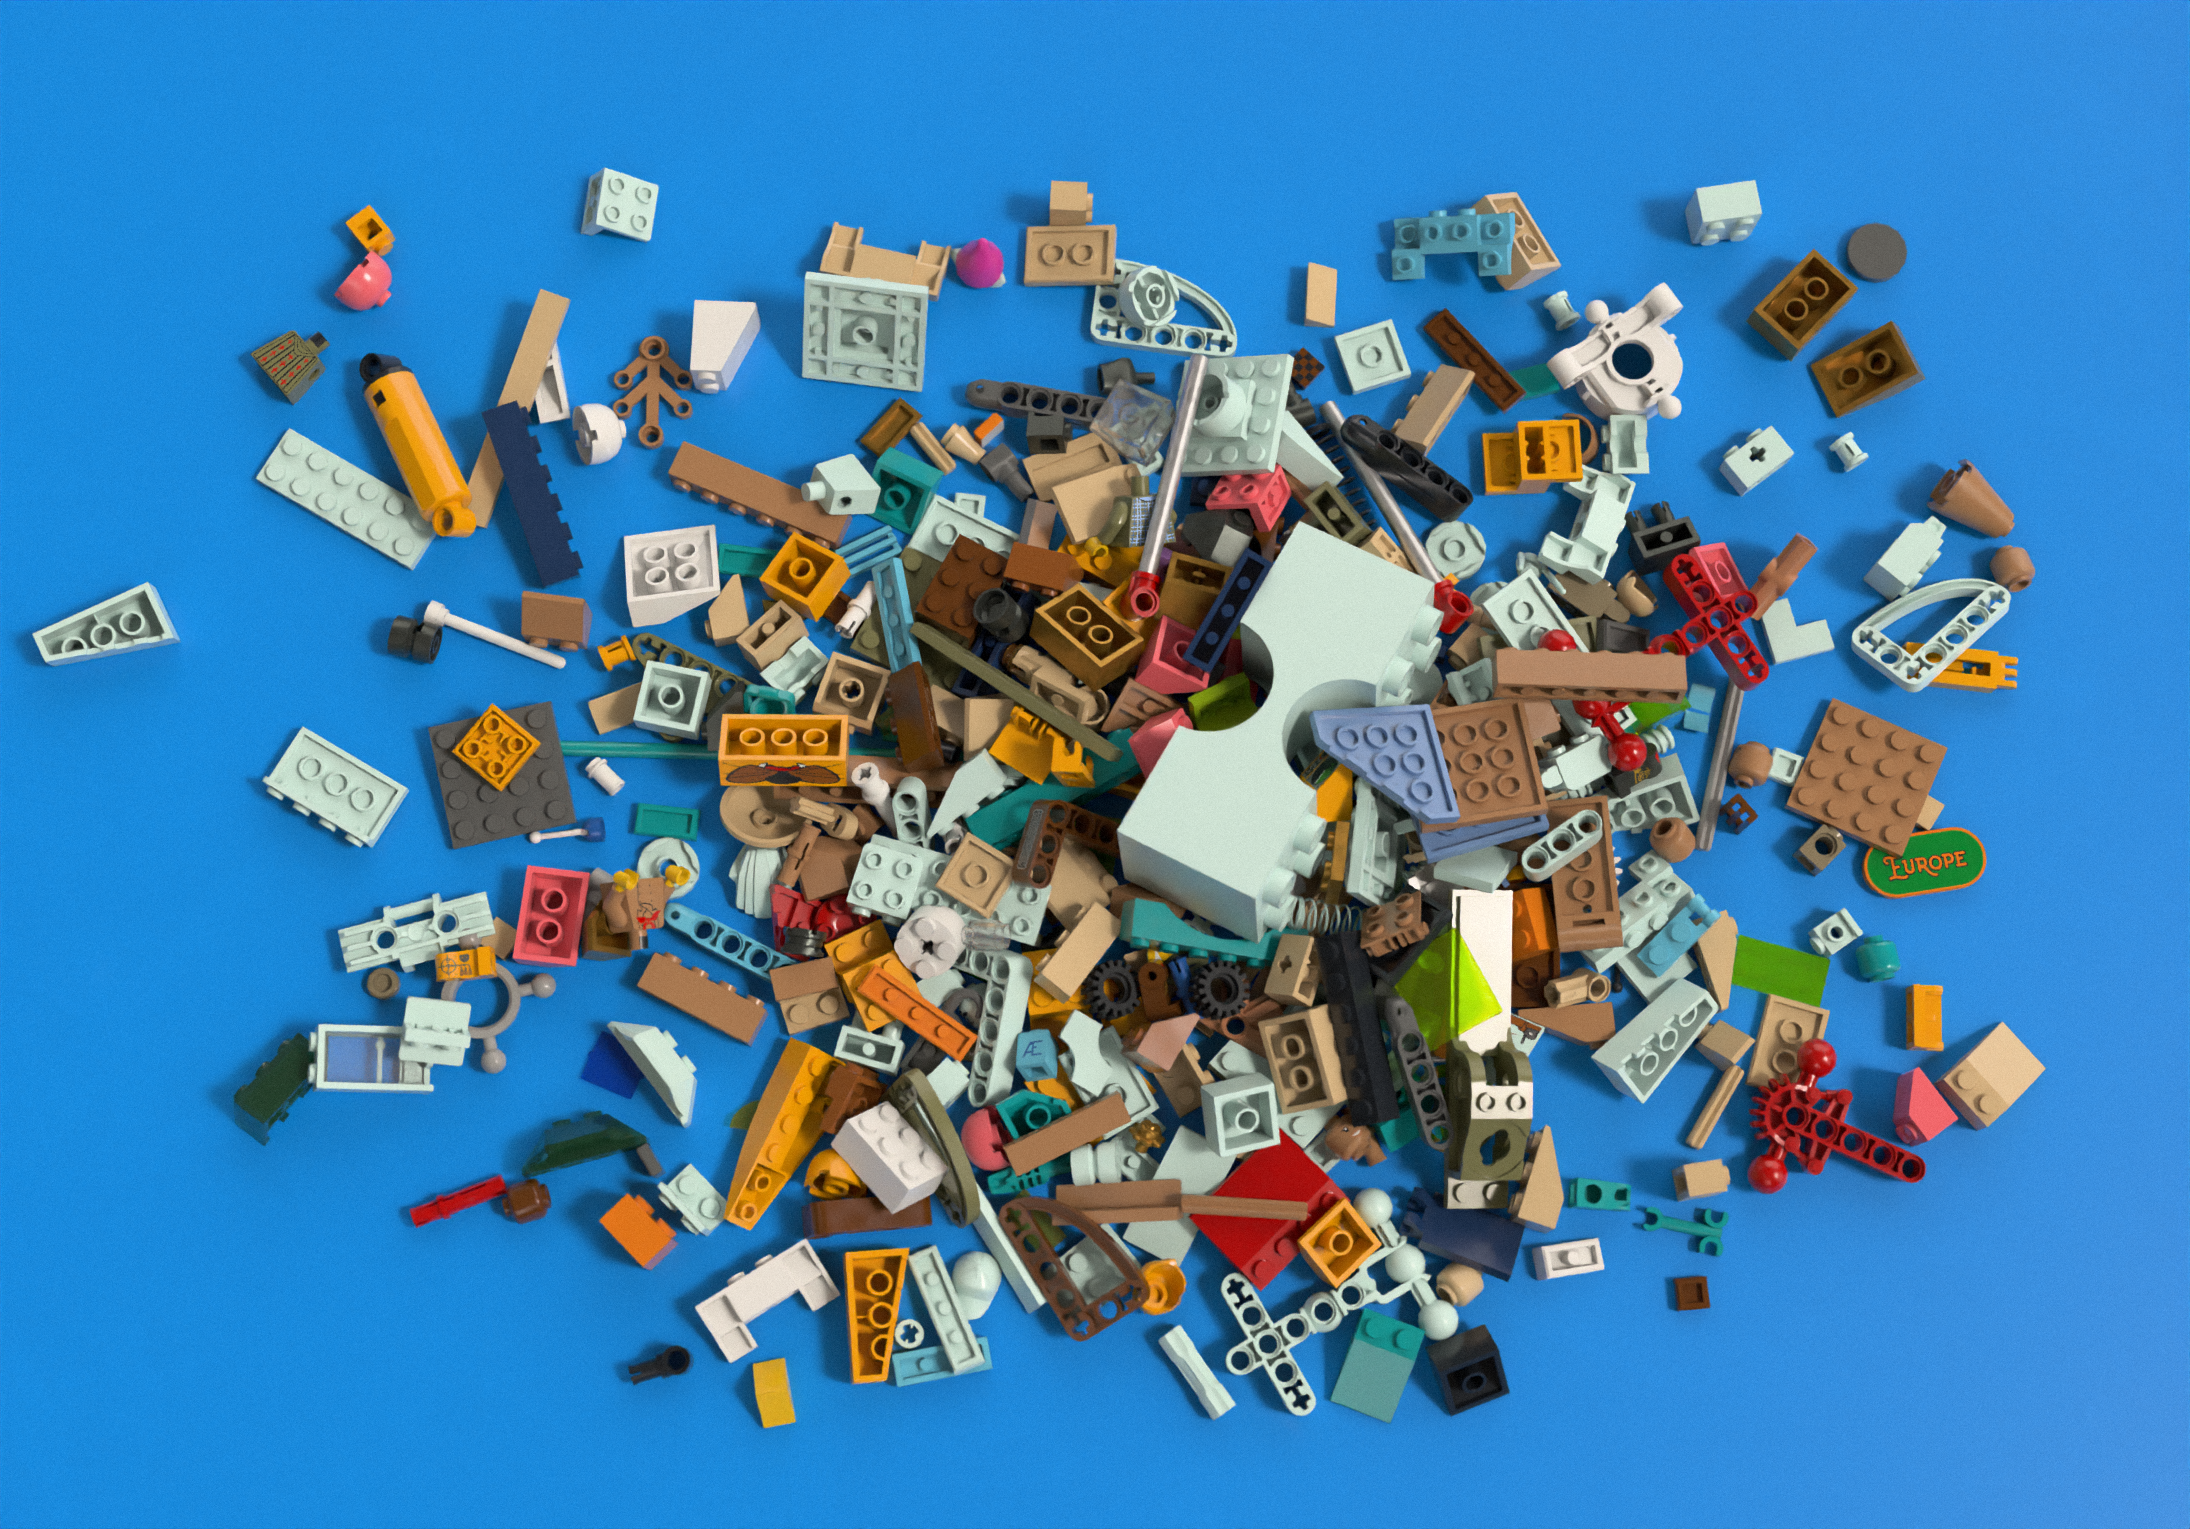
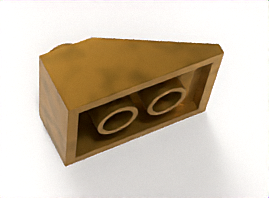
M1893 321L1884 324L1810 365L1837 418L1894 396L1926 379L1900 328Z

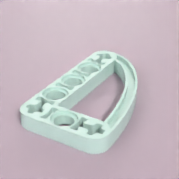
M1115 259L1116 274L1120 275H1115L1113 287L1096 285L1091 320V337L1097 344L1191 357L1192 354H1199L1208 359L1228 358L1235 355L1237 333L1230 316L1212 296L1191 282L1170 273L1177 284L1179 295L1189 299L1206 311L1217 323L1220 330L1171 323L1157 327L1137 326L1126 317H1120L1119 290L1116 288L1120 289L1123 280L1131 272L1148 265ZM1105 295H1111L1116 299L1117 303L1113 308L1106 309L1100 305V299ZM1102 324L1108 325V330H1110L1106 333V336H1101L1100 330H1097L1101 329ZM1117 325L1122 326L1120 330V339L1116 338L1117 332H1112L1117 331ZM1131 327L1139 328L1142 332V337L1137 341L1129 340L1125 335L1127 329ZM1160 331H1166L1171 334L1172 341L1167 345H1161L1156 342L1155 335ZM1190 335H1196L1201 339L1202 344L1197 349H1191L1186 346L1185 339ZM1207 337L1211 338L1210 344H1215L1210 345V351L1205 350ZM1221 340L1227 341L1226 344L1229 346L1225 352L1219 351L1220 348L1217 346Z
M1955 579L1932 584L1905 595L1904 598L1901 597L1869 617L1854 630L1851 647L1858 656L1907 692H1918L2007 613L2011 596L2009 591L2001 585L1982 579ZM1956 597H1977L1912 656L1880 632L1899 618L1931 603ZM1991 599H1992L1993 601H1996V600H1998V599L2002 600L2001 603L1995 602V603L1990 607V611L1987 610V609L1989 608V606H1990V601H1991ZM1971 615H1978L1983 618L1984 622L1980 625H1972L1967 621V618ZM1950 634H1958L1963 638V641L1959 644H1952L1946 640V637ZM1868 638L1871 639V644L1869 642L1860 643V639L1864 641ZM1932 652L1941 655L1942 660L1937 663H1931L1927 661L1925 656ZM1893 654L1898 660L1893 664H1886L1881 660V656ZM1919 671L1918 679L1913 677L1909 680L1907 678V674L1913 676Z

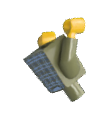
M1148 475L1131 476V495L1116 496L1114 498L1112 510L1098 536L1089 538L1085 543V550L1090 556H1094L1095 553L1099 557L1107 556L1109 550L1106 545L1109 544L1110 547L1127 548L1145 545L1157 493H1150ZM1172 509L1163 547L1167 543L1176 542L1174 524L1177 520V514L1174 509Z

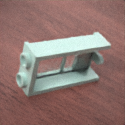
M318 1024L315 1032H310L309 1051L314 1052V1064L308 1065L307 1080L308 1083H313V1092L430 1094L433 1092V1085H430V1068L433 1067V1063L399 1059L398 1053L402 1027Z

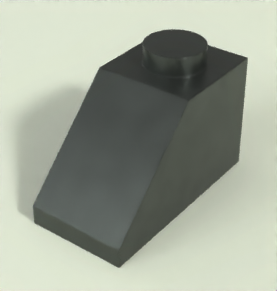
M738 681L709 710L707 722H702V740L708 741V751H719L722 714H745V681Z

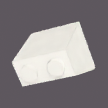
M694 300L690 371L696 389H700L701 392L715 394L719 390L728 389L760 330L761 322L756 302Z

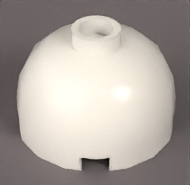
M598 403L583 404L574 408L573 431L578 430L580 441L576 440L575 444L585 465L601 464L617 455L622 445V438L626 437V427L623 420H618L615 412L609 407Z

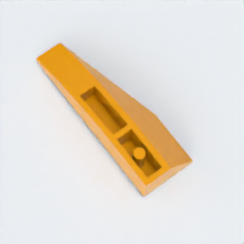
M790 1037L749 1126L731 1183L724 1219L749 1231L753 1228L825 1132L819 1127L823 1121V1114L826 1108L831 1105L833 1098L824 1094L828 1086L830 1075L836 1070L838 1065L845 1067L846 1063L812 1045Z

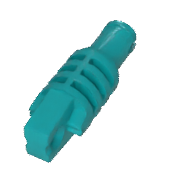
M1071 1152L1052 1159L1018 1177L1015 1175L1012 1166L987 1174L986 1177L991 1194L1018 1192L1046 1184L1050 1177L1072 1172Z

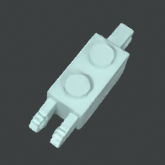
M1582 733L1570 738V745L1566 747L1559 745L1548 750V756L1538 761L1543 789H1548L1555 794L1564 791H1575L1610 772L1612 764L1607 755L1609 741L1605 735L1600 734L1588 737L1587 733Z

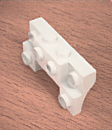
M806 1238L775 1258L769 1254L754 1264L757 1269L747 1275L743 1271L727 1280L728 1287L695 1307L729 1363H733L758 1347L746 1324L793 1294L801 1291L813 1312L841 1295Z

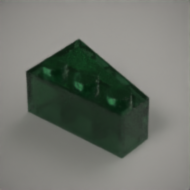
M299 1032L292 1040L287 1038L279 1046L277 1056L271 1062H264L255 1073L256 1078L249 1085L244 1084L233 1097L235 1124L264 1147L271 1139L267 1136V1133L279 1119L284 1122L290 1115L286 1112L299 1097L303 1098L313 1086V1083H308L307 1080L308 1065L314 1064V1052L309 1051V1040Z

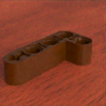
M930 1195L894 1214L888 1210L878 1197L820 1201L801 1207L804 1239H819L840 1234L933 1226Z

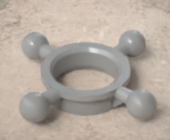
M477 933L458 938V946L464 951L477 949L481 945L482 938H478ZM496 963L497 977L502 979L509 992L507 1011L498 1022L491 1026L477 1028L468 1025L471 1038L483 1039L485 1052L481 1057V1066L486 1072L496 1074L505 1068L506 1056L497 1048L495 1036L504 1032L513 1023L519 1012L521 997L534 994L539 998H548L555 992L556 982L551 975L540 973L531 982L518 985L514 976L505 967ZM446 981L442 989L441 1000L455 1001L457 991L465 981Z

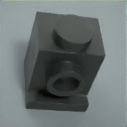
M1029 411L1026 438L1030 454H1066L1067 442L1073 439L1072 423H1066L1064 415L1036 416L1035 412Z

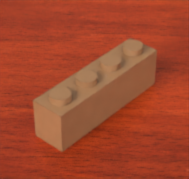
M656 952L654 953L637 984L640 990L750 1047L752 1046L769 1014L763 1008L765 1004L763 1001L749 994L746 999L735 994L737 988L722 980H720L719 984L708 980L709 974L695 966L691 970L681 966L682 960L668 952H665L663 956Z

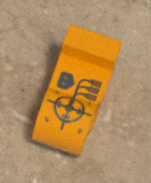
M491 946L435 955L436 978L438 982L497 977L495 949Z

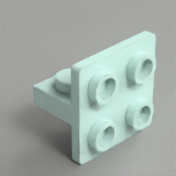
M409 996L405 1007L398 1053L399 1059L461 1066L463 1064L465 1048H469L471 1035L468 1031L471 1005L464 1002Z

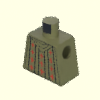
M291 330L255 350L251 355L294 405L325 372L326 368L317 355L329 347L330 344L319 331L304 342L295 330Z

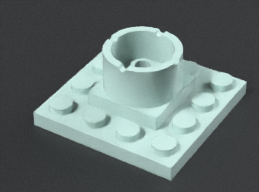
M806 272L804 285L802 377L922 392L929 287L888 282L877 278H855Z
M1289 354L1209 359L1180 477L1274 473L1294 362L1292 356ZM1185 360L1181 386L1178 392V401H1176L1175 419L1190 360Z
M1357 777L1355 781L1357 804L1352 811L1351 820L1342 821L1350 822L1344 883L1347 893L1369 907L1375 905L1382 906L1392 902L1403 889L1401 872L1405 870V859L1402 856L1406 855L1407 839L1405 834L1397 835L1393 823L1409 811L1363 778ZM1337 821L1326 823L1320 842L1327 845L1329 831L1335 832ZM1326 850L1321 862L1323 869L1325 860L1331 861L1332 851Z

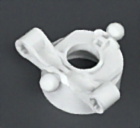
M1666 283L1656 286L1638 304L1623 314L1619 312L1609 316L1608 307L1603 301H1591L1585 308V316L1589 322L1596 324V326L1590 331L1584 341L1569 349L1562 350L1552 357L1546 366L1564 389L1575 384L1577 392L1586 407L1606 421L1609 420L1610 415H1646L1648 420L1657 413L1664 419H1674L1681 413L1682 406L1680 400L1671 395L1680 381L1683 362L1674 342L1676 340L1675 335H1669L1660 326L1679 313L1683 305ZM1634 343L1647 350L1652 359V368L1649 374L1641 379L1630 380L1616 372L1612 364V355L1619 346Z

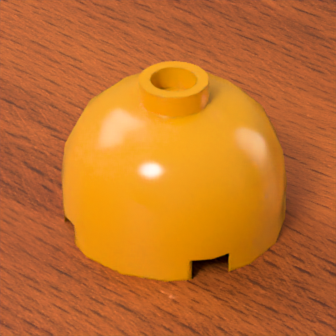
M834 1148L818 1153L812 1159L806 1172L804 1186L809 1185V1193L822 1200H842L841 1197L856 1199L865 1198L867 1195L868 1186Z

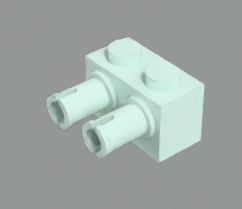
M856 1009L852 1025L842 1026L834 1057L842 1062L847 1063V1061H850L860 1067L864 1066L896 1077L905 1050L904 1042L900 1040L904 1023L898 1019L896 1022L892 1021L884 1025L882 1034L876 1035L866 1031Z

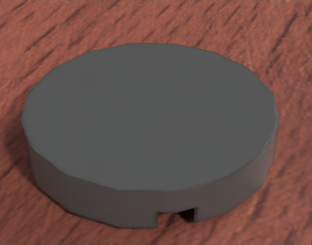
M1873 223L1864 225L1855 231L1847 243L1845 255L1848 266L1859 274L1858 277L1865 281L1878 283L1888 281L1898 274L1905 264L1907 249L1905 241L1898 231L1888 225Z

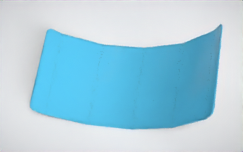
M1693 683L1687 706L1710 713L1716 688ZM1685 710L1684 728L1708 733L1709 715Z

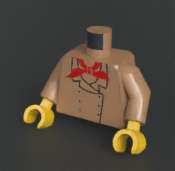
M670 865L665 871L667 880H663V877L639 879L638 873L628 868L624 872H616L613 876L614 882L600 884L603 898L602 910L607 917L610 931L612 933L628 932L630 951L648 949L647 930L663 927L664 908L676 889L674 885L675 883L680 886L686 884L690 879V871L683 866Z

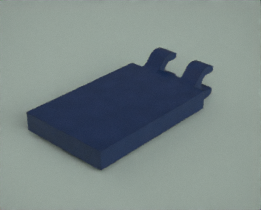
M1414 1187L1406 1206L1410 1211L1406 1212L1405 1218L1401 1222L1399 1233L1419 1239L1418 1248L1508 1282L1513 1272L1525 1226L1482 1209L1444 1208L1443 1194L1435 1192L1433 1198H1431L1424 1189ZM1414 1212L1422 1213V1214H1423L1422 1219L1420 1218V1216H1419L1418 1214H1416V1213H1414Z

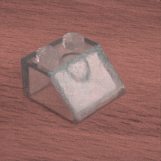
M1119 379L1090 424L1089 429L1121 456L1148 467L1173 427L1176 412L1171 400Z

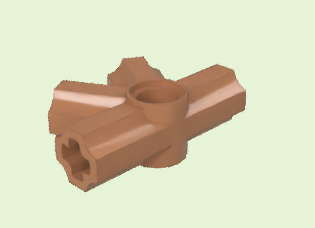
M1797 533L1777 558L1774 557L1757 577L1758 581L1749 591L1756 596L1758 608L1750 617L1758 621L1779 596L1782 597L1798 578L1797 574L1818 550L1808 538ZM1738 603L1741 609L1745 612L1744 606Z
M1243 979V983H1249V979ZM1222 981V1002H1224L1227 998V988ZM1249 989L1244 990V993H1249ZM1264 994L1250 1003L1249 999L1243 1001L1247 1004L1246 1007L1241 1009L1239 1014L1216 1021L1210 1020L1211 1017L1206 1019L1199 1018V1023L1221 1034L1228 1041L1232 1040L1268 1060L1258 1022L1284 1014L1277 1001ZM1236 1019L1241 1020L1245 1025L1244 1031L1238 1035L1229 1033L1227 1030L1228 1023Z

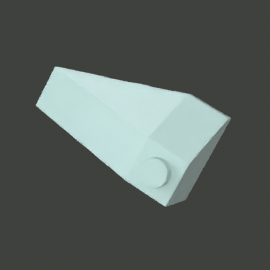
M1677 753L1660 758L1663 766L1661 773L1656 777L1645 779L1631 787V794L1623 799H1620L1608 787L1590 796L1607 795L1611 835L1615 831L1631 830L1632 834L1642 833V829H1652L1657 821L1669 817H1677L1684 821L1686 825L1700 821Z

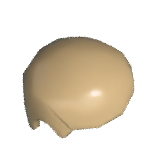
M1630 570L1618 582L1616 592L1618 593L1617 600L1624 605V608L1630 610L1629 613L1632 615L1646 617L1659 607L1658 605L1653 606L1657 602L1655 595L1634 570Z

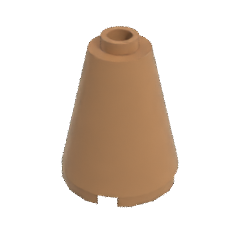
M1966 458L1957 462L1961 467L1957 471L1950 468L1940 479L1930 494L1934 501L1933 503L1927 502L1928 508L1992 538L2008 535L2015 525L2012 511L1972 462Z

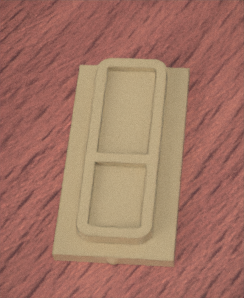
M1107 427L1067 442L1066 454H1036L1022 460L1030 484L1038 500L1043 502L1053 500L1049 492L1052 487L1122 465L1117 448L1113 444Z

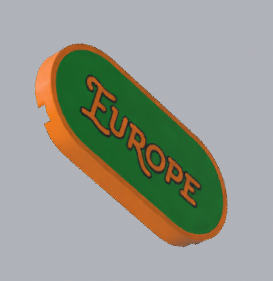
M1949 827L1911 834L1900 859L1870 847L1862 861V875L1866 884L1872 890L1887 899H1902L1960 890L1972 885L1982 876L1986 867V852L1979 838L1963 828Z

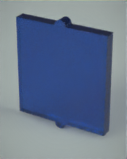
M602 1031L593 1051L588 1053L590 1058L581 1079L632 1100L640 1080L644 1079L645 1075L614 1035Z

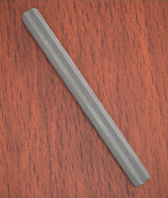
M1729 678L1701 808L1700 821L1698 822L1695 837V849L1708 852L1712 847L1745 692L1739 689L1731 678Z

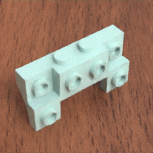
M1582 464V481L1564 482L1562 487L1565 491L1582 500L1569 539L1563 538L1552 531L1545 535L1537 560L1561 575L1569 570L1590 584L1595 585L1604 578L1609 560L1618 548L1616 540L1625 527L1626 520L1624 517L1636 483L1622 474L1601 472Z
M1653 849L1628 867L1630 874L1639 883L1618 898L1623 947L1579 951L1586 962L1599 974L1631 950L1637 948L1656 931L1662 929L1695 897L1693 889L1673 872L1671 865Z

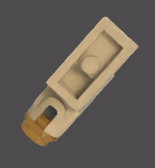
M1013 643L1007 648L1002 659V665L1007 668L1009 673L1014 674L1020 681L1029 685L1030 691L1079 723L1083 724L1087 720L1092 696L1075 687L1077 677L1060 662L1053 660L1050 656L1028 645H1016Z

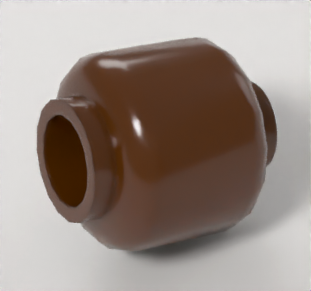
M535 1178L510 1185L507 1190L508 1197L502 1198L506 1216H513L518 1224L542 1219L547 1215L548 1209L552 1208L546 1183L541 1184Z

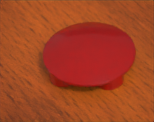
M848 893L835 895L826 900L819 908L815 918V931L827 933L826 941L822 944L824 945L876 921L877 915L871 913L870 918L854 914L852 913L853 908L849 907L846 902Z

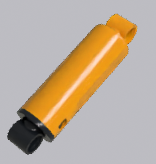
M377 353L366 354L360 363V374L366 382L363 385L362 393L422 519L432 522L434 531L440 536L460 538L471 536L476 527L475 514L471 509L467 508L471 503L472 494L411 368L403 366L400 359L396 356Z

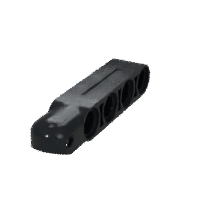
M1352 415L1343 422L1340 428L1342 440L1358 452L1369 467L1441 520L1448 523L1456 521L1473 502V495L1465 485L1368 416ZM1359 421H1364L1365 425H1362Z

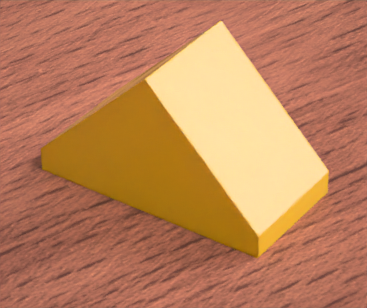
M785 1358L753 1364L755 1395L764 1428L796 1422Z

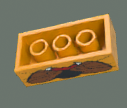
M722 714L718 756L721 786H847L849 757L848 715Z

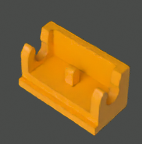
M1054 737L1051 772L1064 787L1095 788V780L1093 779L1094 763L1090 756L1086 757V766L1082 763V747L1080 743L1076 741L1074 744L1075 752H1070L1065 746L1063 738Z
M1913 984L1906 988V1050L1943 1051L1941 1013L1943 986Z

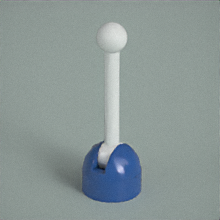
M596 817L586 820L581 829L542 834L536 831L530 834L529 839L532 843L537 844L544 839L583 835L589 842H604L606 839L605 824L602 817Z

